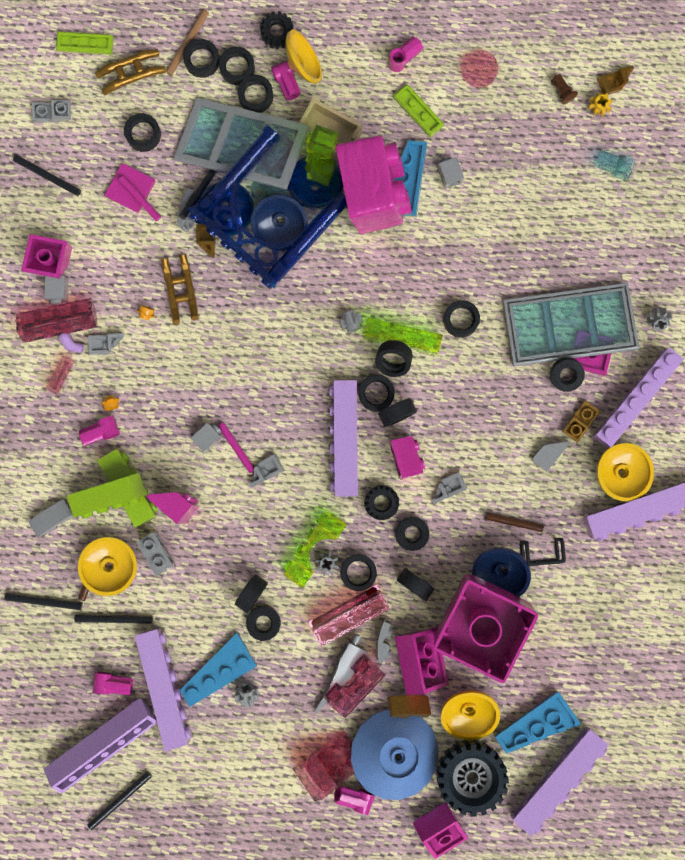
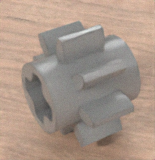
M656 307L651 312H648L647 322L648 325H652L653 330H664L667 326H670L669 320L672 319L670 312H667L666 307Z
M351 310L342 314L343 319L339 320L342 330L347 329V332L351 333L361 329L360 324L363 323L361 313L356 314L355 310Z
M329 553L328 557L321 554L322 560L315 561L320 564V567L316 570L322 569L324 571L323 576L326 575V572L334 575L333 568H339L334 563L338 558L332 559L331 553ZM324 559L332 561L331 569L328 570L327 567H322Z
M242 683L239 688H235V702H240L241 707H251L255 702H258V687L253 688L252 683Z

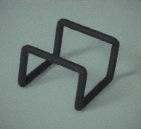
M554 539L556 559L530 561L529 543L523 540L520 541L521 555L525 558L526 552L528 566L565 563L564 539ZM558 541H560L562 560H560Z

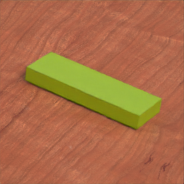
M57 31L56 50L57 52L112 55L114 36Z
M408 84L393 95L398 104L430 138L444 127V123Z

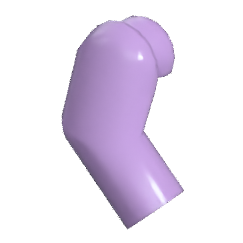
M64 330L61 332L59 341L67 351L83 353L84 344L73 342L69 331Z

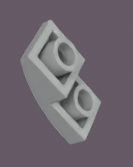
M51 100V103L32 102L33 123L71 120L70 100Z
M187 188L182 198L177 219V225L186 233L195 224L196 216L192 211L199 203L198 200L185 220L179 217V214L194 193L189 188Z
M62 499L36 515L28 523L36 536L40 538L55 530L59 524L71 519L73 515Z
M383 620L377 641L378 662L381 664L384 660L387 661L392 651L389 649L390 644L384 642V639H389L393 630L390 628L391 623Z

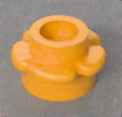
M140 305L139 310H136L142 319L149 320L154 318L155 310L148 306Z
M114 395L107 396L101 402V405L105 411L119 408L118 402L120 399L115 398Z

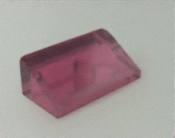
M61 356L45 388L46 390L56 395L59 394L74 364L72 359Z

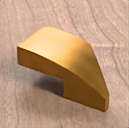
M634 66L623 67L617 72L600 76L597 81L602 94L608 93L610 95L621 91L627 84Z
M197 224L196 243L211 258H215L216 224Z

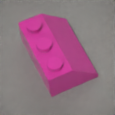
M178 492L149 494L146 497L176 524H185L199 508L196 504L198 500L185 492L183 494Z
M437 627L395 636L406 695L425 694L449 685L443 654L434 649Z

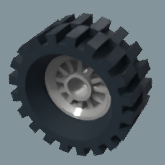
M464 740L463 744H453L454 748L451 750L448 748L445 751L446 755L444 758L441 756L439 760L440 766H437V783L447 804H450L453 810L456 811L458 809L460 814L463 815L470 813L471 817H477L478 812H481L482 816L486 815V810L489 808L494 811L497 808L495 804L497 802L501 804L504 800L502 797L503 793L507 794L508 791L506 783L509 784V778L506 774L508 771L502 759L493 748L491 749L489 745L481 744L477 740H473V742ZM470 772L477 774L476 779L473 781L467 780V775Z

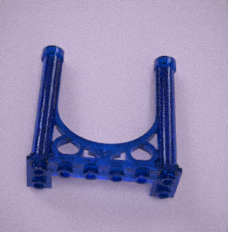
M266 124L259 137L201 201L198 207L193 205L188 207L187 210L190 212L188 216L198 224H205L207 226L206 231L211 236L215 237L217 235L222 240L220 242L222 246L227 250L231 248L236 252L234 256L241 263L247 262L250 265L248 269L256 276L260 274L263 278L261 282L267 288L271 289L273 287L277 289L283 277L340 213L348 207L345 195L338 190L296 238L285 243L262 241L253 236L244 227L236 211L235 199L238 187L281 138ZM230 194V207L219 206ZM222 210L232 213V222L227 226L219 222L217 218L218 213ZM212 213H213V220H212L211 218H209V216H210ZM237 224V241L231 238L223 229H232ZM243 233H244L249 239H243V238H244ZM255 243L260 244L254 251L255 258L242 247L243 245L252 244L255 246ZM264 247L271 248L274 254L273 261L270 263L263 262L258 255L260 249ZM290 247L278 260L276 249ZM272 266V268L269 271L265 268Z

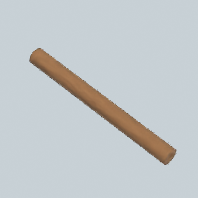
M205 9L200 13L167 68V74L173 75L183 58L185 47L194 40L209 15V12Z

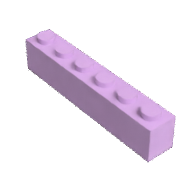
M670 347L664 349L594 433L592 438L606 449L612 447L684 359Z
M334 380V385H330V397H334V404H330V416H334V423H330V435H334V443H330V454H334V462L330 463L331 473H334V481H331V493L335 492V497L358 496L357 380Z
M685 482L584 516L583 519L590 538L601 541L609 538L607 534L615 532V535L626 532L627 527L633 526L635 529L644 526L645 521L651 520V522L662 520V515L669 513L670 516L681 513L680 509L685 508Z
M157 628L135 635V640L164 751L188 745L192 738L190 727H186L185 724L187 714L185 708H181L179 700H182L180 689H176L174 681H177L175 670H171L169 662H172L170 651H166L164 643L167 642L165 632H161V629Z
M141 698L133 701L127 708L117 713L105 724L99 726L93 733L84 737L74 747L69 748L66 753L53 760L44 768L50 787L62 794L157 724L150 705Z
M586 726L510 815L512 820L530 836L534 833L537 834L542 829V823L546 818L549 819L554 815L557 805L566 801L569 796L568 792L580 784L581 777L585 772L589 773L593 769V763L596 759L604 756L607 752L608 744Z

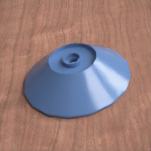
M387 709L373 714L359 727L352 741L351 763L355 777L366 791L381 799L402 800L416 795L430 782L437 768L439 748L433 730L422 717L410 716L407 719L391 717L390 710ZM400 753V759L395 760V755Z

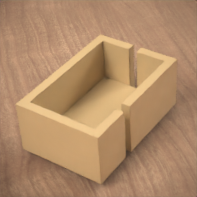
M314 98L299 122L309 126L304 143L308 145L313 143L315 149L338 160L336 145L357 140L363 133V124Z

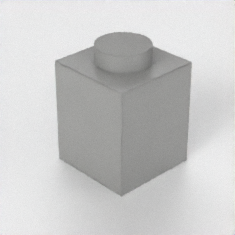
M457 157L442 159L437 169L444 188L447 189L462 184L464 175Z
M45 276V299L51 302L52 305H62V302H68V279L65 276H61L60 279Z
M207 422L191 439L204 453H207L222 439L219 435L222 431L215 424L211 426Z

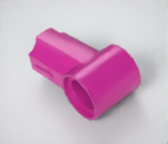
M412 36L399 48H395L390 52L388 63L390 70L393 72L402 71L409 61L423 51L424 47L417 37ZM394 59H400L401 61L396 62Z
M288 60L271 67L274 78L279 83L286 101L296 99L301 95L294 78V71L289 67Z
M113 416L100 419L96 424L78 431L84 446L120 435Z
M95 672L93 693L131 695L133 688L132 677L115 676L108 672Z
M340 785L336 788L334 792V802L336 804L352 808L361 814H369L375 797L374 794L364 789L355 790Z

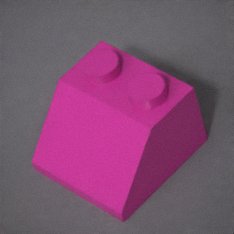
M30 234L21 271L60 279L68 267L72 247L67 241Z
M409 436L391 440L389 445L400 480L423 474L422 469H425L423 458L418 457L417 451L420 448L417 439L413 440V437Z
M446 802L436 806L434 810L420 816L413 822L422 843L434 859L469 839Z

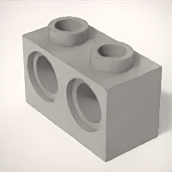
M152 532L137 541L155 576L176 566L157 532Z

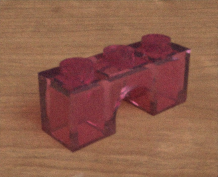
M365 654L351 667L356 674L354 681L348 686H341L336 683L324 695L329 705L344 718L386 676Z

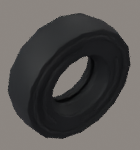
M571 357L557 360L550 369L552 384L563 392L576 390L584 380L585 372L583 366L578 360ZM565 368L574 370V376L569 381H563L560 378V373Z
M418 517L404 518L396 527V541L405 550H420L429 540V528L425 521ZM410 526L418 528L420 536L416 541H409L405 537V530Z
M259 606L253 609L246 620V627L250 636L259 641H268L274 638L281 626L280 616L277 611L268 606ZM260 616H267L271 621V626L266 631H261L256 626V621Z

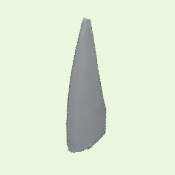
M355 633L351 641L346 640L337 657L329 683L314 710L315 713L324 707L345 686L368 654L367 650L358 645L362 638L360 635Z

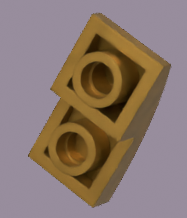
M584 400L562 432L578 443L601 411Z
M400 695L388 697L391 717L407 719L410 716L427 718L431 715L428 696Z

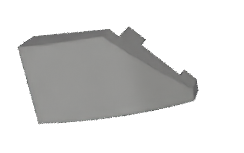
M124 333L89 335L88 356L109 354L122 340Z
M568 440L547 442L534 455L532 461L547 472L570 442Z
M277 454L262 460L254 467V475L249 485L250 488L285 471Z
M460 472L441 480L433 499V504L468 489Z

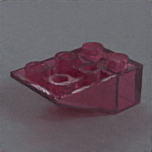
M345 731L340 732L292 768L314 801L323 800L354 774L351 763L352 742Z

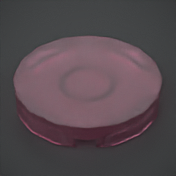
M483 50L468 54L463 60L461 68L462 77L466 83L477 88L487 87L492 84L497 78L499 70L494 55Z

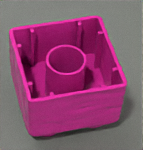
M381 135L337 144L336 151L349 217L359 234L363 235L402 225L404 222L402 215L412 213L404 181L395 180L405 176L401 155L398 153L396 142L386 144L384 138Z
M466 574L462 578L435 632L434 649L469 668L485 674L487 677L504 683L509 677L538 619V614L530 602L475 575Z

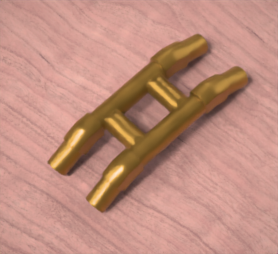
M158 49L140 51L135 55L108 63L96 71L95 75L99 79L115 70L119 77V80H114L102 88V93L107 95L141 79L166 73L164 66H154L143 70L140 62L159 57ZM134 64L137 73L126 77L123 67Z
M187 254L179 255L183 276L174 278L172 277L168 257L160 259L173 324L180 323L177 303L186 301L189 303L191 319H199ZM185 283L187 294L176 296L174 285Z

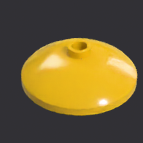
M294 29L289 31L285 40L289 67L307 82L319 83L322 80V69L314 49L299 31Z
M630 443L616 444L608 448L600 457L597 465V479L602 490L611 498L619 501H633L645 495L650 489L654 479V466L650 456L641 447ZM620 469L623 470L622 476H620L618 473Z
M104 537L92 541L84 548L78 560L80 580L88 590L101 596H113L123 592L132 584L137 573L135 553L127 543L113 537ZM107 562L112 563V569L106 568Z
M466 690L452 695L441 709V723L444 729L451 736L461 740H477L486 737L495 730L500 720V710L497 702L490 695L477 690Z

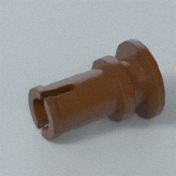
M561 74L556 75L551 80L559 92V97L563 98L561 100L563 105L570 103L577 97L578 92L573 91V88L568 86Z

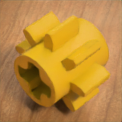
M598 92L596 98L591 97L589 100L592 104L588 109H592L594 112L593 116L598 114L603 117L605 111L609 113L612 109L609 105H611L613 100H609L608 93L604 95Z

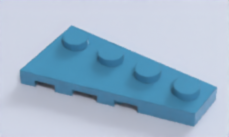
M408 140L401 156L405 176L395 180H403L405 189L408 191L412 213L405 214V216L417 217L427 142Z
M238 632L180 689L189 707L257 667Z
M556 691L498 732L494 737L507 754L530 745V743L546 739L548 736L556 733L559 734L566 731V729L582 724L561 694Z

